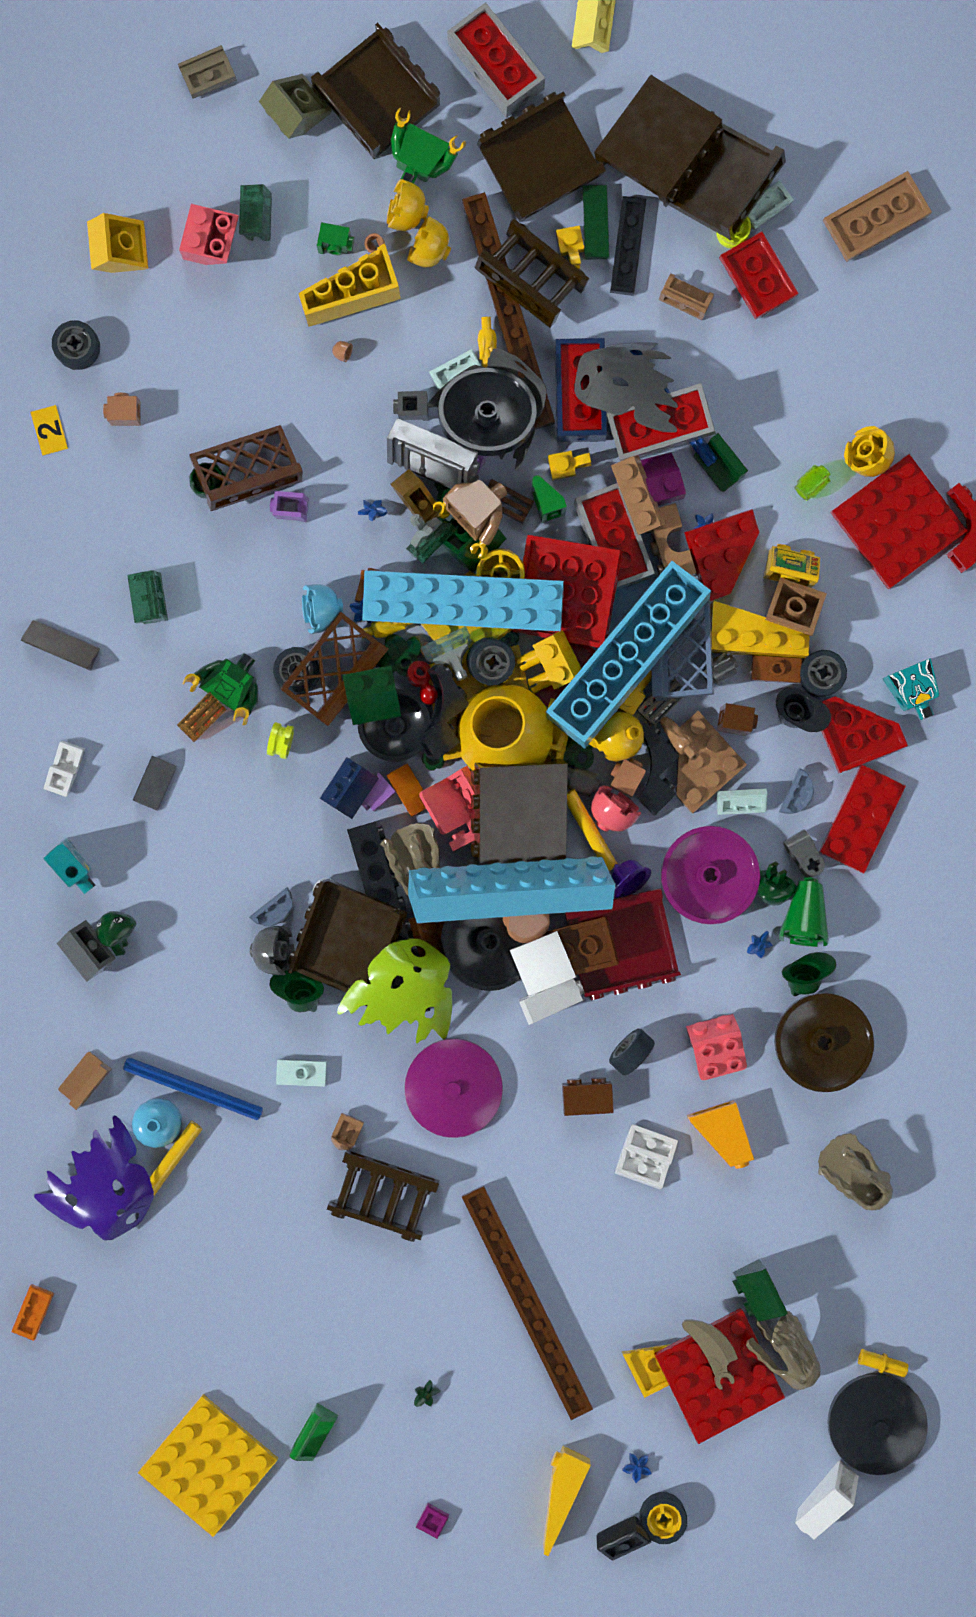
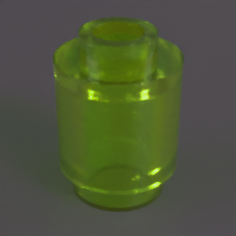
M813 465L797 480V485L794 489L804 500L814 499L831 482L829 478L831 474L823 465Z

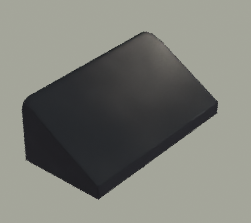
M152 756L133 801L158 811L177 766Z
M636 1516L597 1533L596 1536L597 1550L612 1561L652 1543L650 1536Z

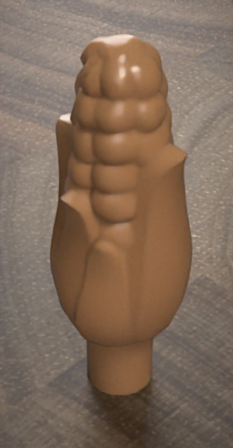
M668 716L661 718L660 724L677 752L682 755L686 754L692 761L697 759L699 754L693 748L694 742L692 738Z

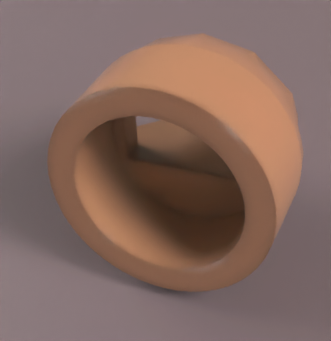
M376 233L368 235L364 242L366 250L370 253L378 250L373 243L374 239H376L379 246L385 243L384 239Z
M346 341L337 342L332 349L334 357L340 361L347 362L352 354L353 345Z

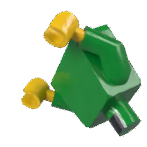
M399 108L395 116L397 123L394 125L391 146L392 155L397 160L396 167L404 171L400 179L413 184L417 178L427 182L430 178H437L449 171L458 156L457 152L466 146V141H463L461 146L457 147L455 139L458 135L452 137L448 143L411 123H408L406 126L405 124L411 117V112L409 110L407 118L403 119L399 115L401 110Z

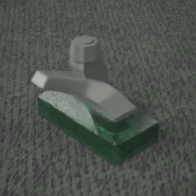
M414 514L410 520L412 525L416 527L417 532L406 550L423 564L457 529L447 519L435 517L425 523L419 514Z

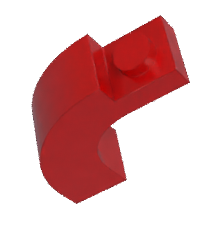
M958 483L946 494L963 514L967 532L960 544L946 555L962 573L976 563V501L972 499L971 491L966 486Z

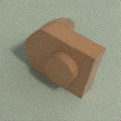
M341 1113L331 1136L333 1145L341 1151L352 1149L364 1122Z

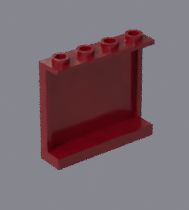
M661 888L613 899L612 909L565 912L568 926L607 916L620 963L615 966L579 974L580 982L585 992L583 994L584 997L589 996L590 1000L605 997V992L613 991L614 995L628 992V987L637 985L638 989L648 988L652 986L653 981L661 980L662 984L676 981L675 976L681 975V972L678 970L662 901Z

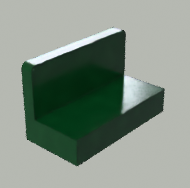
M717 433L707 443L717 456L716 462L707 466L697 452L693 457L719 490L725 492L743 478L748 469L720 434Z

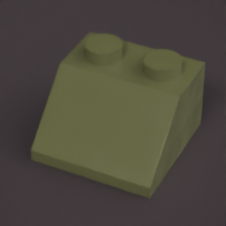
M303 74L272 81L259 100L266 113L275 121L281 132L288 139L304 135L332 112V109Z

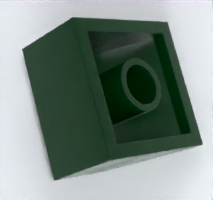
M453 517L434 537L460 564L473 573L481 560L478 558L481 548H478L475 554L471 553L470 548L473 544L479 543L480 540L475 541ZM499 528L490 545H486L488 552L498 549L507 539Z
M392 666L342 675L353 726L401 716Z
M759 1259L733 1272L736 1279L732 1282L738 1294L743 1293L747 1300L743 1305L749 1317L754 1315L759 1322L788 1314L767 1269Z

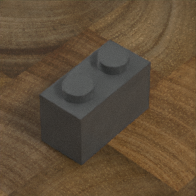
M87 920L69 930L56 943L86 982L104 971L116 959L109 948L98 941L96 932Z

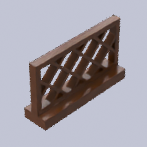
M281 425L189 454V458L207 498L210 511L302 482L303 470L300 463H297ZM278 434L281 442L278 447L266 443L267 438ZM252 442L259 445L256 454L254 455L243 450L245 444ZM263 447L275 452L271 462L259 457ZM231 450L237 454L233 462H230L220 457L222 452ZM280 454L289 458L291 464L282 467L275 464V461ZM240 455L252 459L248 469L236 464ZM207 457L214 461L208 470L199 466L197 460ZM256 461L268 466L266 473L258 474L252 471ZM217 462L230 467L226 476L213 472ZM233 469L246 474L244 479L238 482L229 479ZM210 476L223 481L220 488L210 491L207 485Z
M339 612L332 624L325 630L280 689L322 723L329 726L348 702L341 674L373 669L388 648L374 639L345 614ZM341 620L349 625L350 635L337 637L336 626ZM353 629H355L360 634L354 635ZM333 632V637L328 638L329 635ZM365 637L371 643L365 651L356 652L354 638ZM350 639L352 652L339 654L337 640ZM334 641V655L322 656L321 646L324 642ZM318 652V657H313ZM352 656V668L341 671L339 657ZM335 658L337 672L324 673L322 659ZM318 660L320 674L307 675V663ZM337 675V687L332 690H326L324 677ZM320 677L322 691L309 692L307 679ZM303 679L305 693L294 694L288 689L294 680ZM322 694L323 705L316 711L310 707L309 696ZM299 697H305L306 703Z

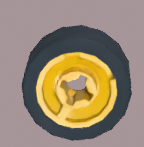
M657 1492L650 1495L643 1502L640 1509V1522L650 1536L651 1541L658 1544H671L678 1541L684 1535L687 1528V1514L683 1503L675 1495L668 1492ZM661 1514H665L668 1518L665 1522L660 1521Z

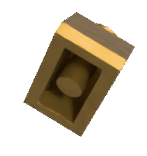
M410 469L390 484L413 515L419 514L425 523L435 517L439 518L438 514L442 510L439 512L433 510V505L436 501L424 483Z

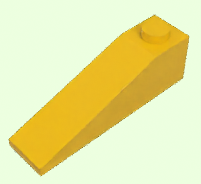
M562 1446L560 1452H555L550 1464L553 1468L543 1542V1552L546 1556H549L591 1466L590 1458L565 1446Z

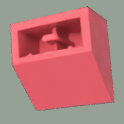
M191 204L179 248L182 258L204 265L227 264L239 216Z

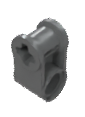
M805 829L783 841L786 851L795 861L803 875L814 877L823 872L825 862ZM808 860L817 863L815 866L816 871L813 869L808 870L807 866L810 864Z

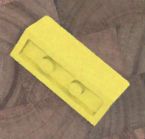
M578 0L572 40L573 48L579 49L590 46L600 53L609 51L616 0Z

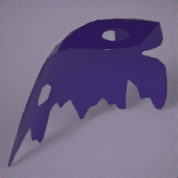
M115 1115L112 1117L114 1128L108 1129L112 1140L111 1149L101 1138L98 1131L94 1130L93 1139L90 1141V1152H71L77 1175L70 1177L71 1184L64 1183L51 1171H47V1183L53 1193L34 1194V1198L61 1220L79 1229L90 1226L93 1232L104 1241L113 1240L136 1227L144 1219L154 1198V1191L145 1168L139 1164L129 1163V1160L136 1155L137 1148L127 1128ZM115 1179L125 1189L121 1196L116 1195L114 1192L113 1181ZM68 1194H72L77 1198L76 1206H72L66 1201L65 1197ZM119 1209L125 1210L122 1215L117 1216ZM139 1213L138 1218L134 1222L126 1224L129 1216Z

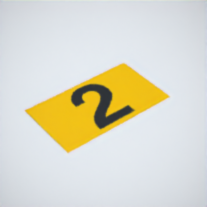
M56 405L30 412L42 456L68 449Z

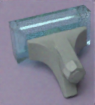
M466 626L421 647L427 662L447 666L454 673L457 681L464 680L467 677L466 671L462 668V659L472 641Z

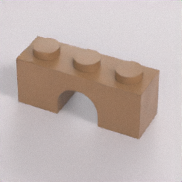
M639 455L611 465L637 534L640 535L665 525L657 501L653 500L646 484L647 476Z
M676 503L660 507L665 525L646 532H651L653 542H650L653 556H658L660 563L657 566L658 574L660 575L669 563L673 561L694 577L696 570L690 550L675 552L667 544V536L680 531L682 528Z

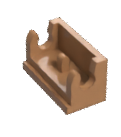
M670 273L661 291L659 300L702 320L713 299L714 293L700 290L675 278V275Z

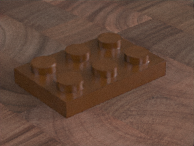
M607 916L554 929L544 934L546 936L555 931L558 932L575 975L620 964Z

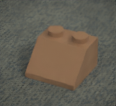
M780 578L765 620L812 636L827 593Z

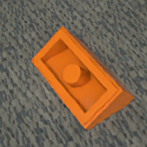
M408 763L386 775L411 817L426 809L419 796L423 788Z

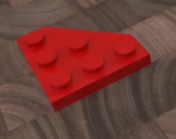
M753 509L684 532L699 582L711 590L710 601L731 594L760 533Z
M836 696L822 701L831 713V721L829 726L821 732L838 773L908 746L899 723L883 718L874 712L860 706H855Z

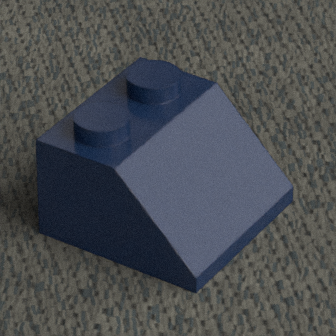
M346 757L323 791L320 799L353 819L379 778Z

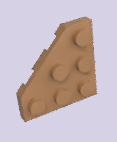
M699 711L680 726L692 738L694 742L693 748L699 756L692 761L686 754L678 753L679 757L677 760L676 797L692 814L747 765Z

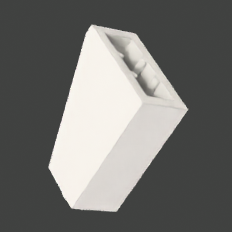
M573 978L518 1000L530 1025L583 1001L581 995L585 992L580 980L575 981Z
M839 1460L798 1508L795 1524L798 1525L799 1529L815 1539L851 1509L855 1502L859 1476Z

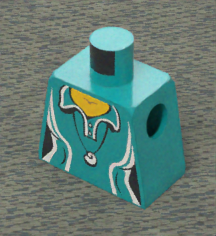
M931 658L883 678L886 686L903 711L915 707L920 720L934 715L929 701L939 697V690Z
M68 838L63 840L43 858L69 888L76 884L85 894L95 886V883L87 875L91 867ZM69 867H76L78 873H72Z

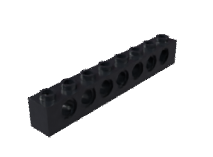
M374 821L347 829L365 894L378 899V892L386 888L392 895L387 904L401 910H407L403 896L398 897L396 887L400 886L399 882L395 878V873H391L384 847L380 845L382 840L386 839L383 826H378L377 822ZM370 841L375 842L378 846L377 853L372 856L367 855L364 851L366 843ZM375 865H381L385 870L384 876L381 879H375L371 875V869ZM408 919L404 921L399 935L404 940L410 939L409 934H412ZM413 946L411 952L419 957L417 947ZM414 966L413 970L419 973L421 972L422 968ZM396 976L393 979V989L403 984L402 976ZM427 1008L425 1012L430 1011L431 1008Z

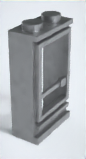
M397 418L387 436V463L393 465L395 462L399 467L404 466L406 470L410 469L413 473L450 489L455 484L473 483L479 480L477 475L480 463L477 462L478 452Z

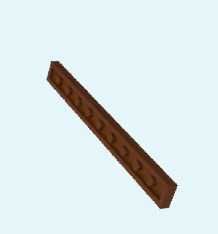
M483 192L463 198L462 204L478 256L484 249L490 254H494L501 247V242L486 193ZM504 257L500 262H502L505 266L508 267L506 259ZM485 277L508 353L522 360L543 381L520 304ZM515 361L518 364V366L526 370V368L521 363ZM518 371V376L524 378L525 375ZM547 392L543 411L535 422V430L555 424Z
M482 1185L462 1195V1199L570 1419L573 1420L593 1410L589 1398L485 1186Z

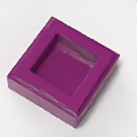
M427 1503L416 1524V1528L438 1539L449 1518V1514Z

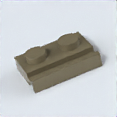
M222 45L178 63L192 99L237 80Z

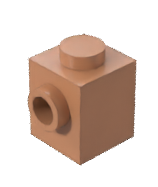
M118 392L114 393V396H107V404L103 405L104 418L107 419L111 426H141V402L137 396H129L128 393Z
M630 758L629 761L625 759L621 764L617 762L610 774L614 776L610 787L631 798L646 770L642 769L643 764L633 758Z

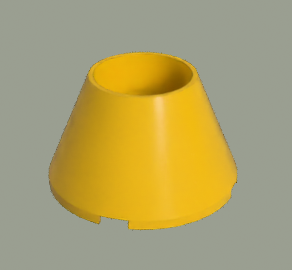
M499 684L484 688L467 701L469 705L460 712L455 729L458 733L456 737L460 741L457 744L458 751L471 770H475V763L487 767L542 764L552 745L553 727L552 722L546 717V706L534 693L520 686ZM501 709H509L519 713L522 716L523 726L519 737L512 744L503 748H491L481 742L480 729L483 721L489 714Z

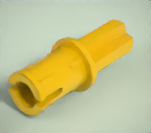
M865 1349L860 1350L858 1364L878 1369L879 1373L887 1372L900 1377H906L908 1373V1364L906 1362L887 1357L885 1353L880 1355Z

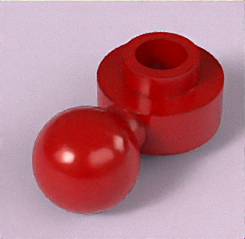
M415 661L407 670V680L411 685L421 688L419 696L423 703L433 704L436 702L438 692L433 685L429 684L431 677L427 670L431 667L424 661ZM421 669L424 675L419 676L416 670Z

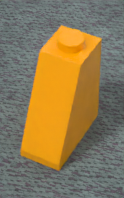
M734 1100L687 1115L692 1125L730 1167L735 1166V1169L743 1168L750 1165L749 1161L754 1160L743 1122Z

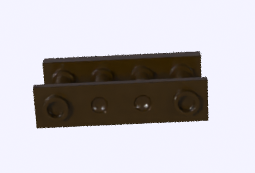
M513 218L506 232L509 238L494 254H490L484 249L478 256L475 269L551 328L561 312V309L557 306L573 288L582 293L589 281V277L529 231L524 224L519 223ZM516 244H519L528 253L513 269H509L500 261ZM535 259H538L547 268L532 284H528L519 276ZM556 274L566 283L551 299H547L538 291Z
M346 1150L342 1162L347 1164L348 1170L337 1203L330 1201L326 1210L331 1211V1215L337 1218L344 1219L347 1216L402 1234L401 1238L407 1241L415 1242V1239L421 1241L423 1231L416 1228L427 1195H430L431 1192H437L440 1180ZM361 1169L370 1171L371 1179L359 1211L347 1207L346 1204L357 1171L360 1172ZM386 1176L394 1179L393 1183L395 1185L384 1218H380L369 1213L380 1180ZM407 1184L417 1187L418 1193L408 1224L404 1226L393 1222L403 1189L407 1187Z

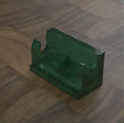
M264 184L240 185L239 234L244 235L251 241L254 240V237H260L263 241H271L272 193Z
M150 570L127 575L134 623L150 624L168 621L161 573Z

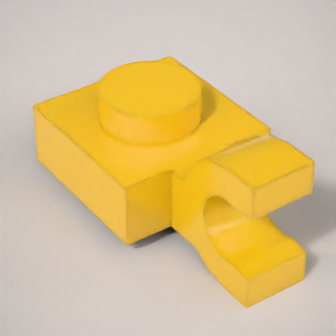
M580 225L556 230L560 255H568L569 262L580 269L579 253L584 252Z
M572 451L548 455L552 481L576 476L575 469L591 466L590 453L576 457L572 456Z

